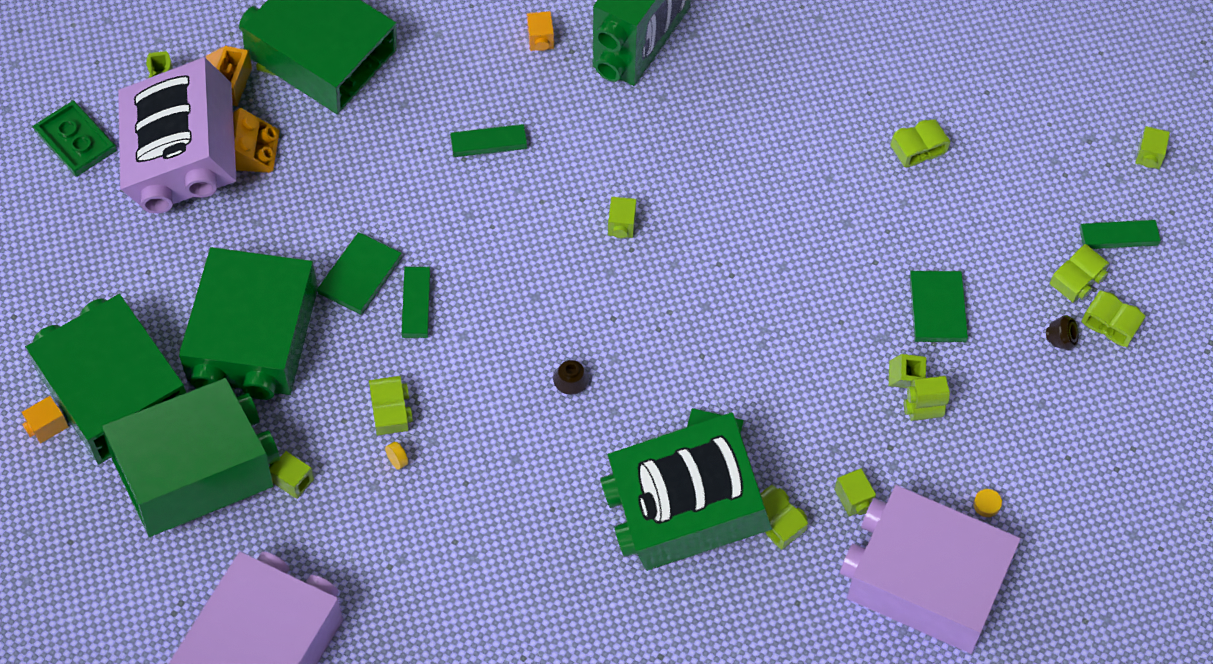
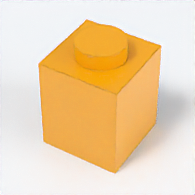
M551 11L527 13L530 51L554 49Z
M51 396L21 412L26 421L22 423L23 428L30 438L35 435L40 444L68 428L62 412Z

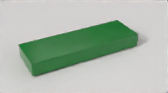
M524 124L450 132L453 158L527 149Z
M1156 220L1083 223L1079 227L1082 244L1088 245L1091 249L1159 246L1161 242Z
M404 267L402 338H428L430 267Z

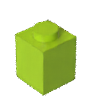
M1145 126L1139 141L1135 164L1143 165L1147 168L1160 169L1166 154L1170 132Z
M611 196L608 236L633 238L636 199Z
M900 354L889 360L888 386L907 388L911 386L913 379L926 378V357Z
M287 451L281 455L280 461L271 464L269 467L273 484L296 499L300 497L314 480L312 468Z
M862 468L840 476L836 480L834 490L848 516L866 514L873 498H876V494Z

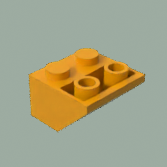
M223 46L206 55L205 58L231 82L232 105L238 106L252 70L248 50Z
M242 108L237 109L233 112L236 171L272 172L280 130Z

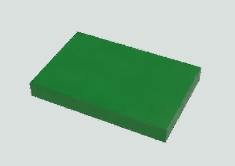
M74 100L32 126L34 132L75 177H78L117 151L116 145Z
M358 232L319 285L317 292L362 315L402 259V253Z
M910 271L914 342H967L968 334L962 271Z

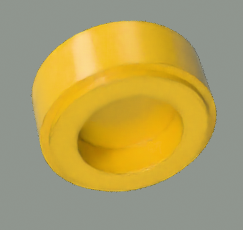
M394 441L385 446L386 455L397 470L408 465L407 454L398 442Z
M983 489L976 494L973 506L980 516L989 518L998 514L1002 506V499L996 491Z

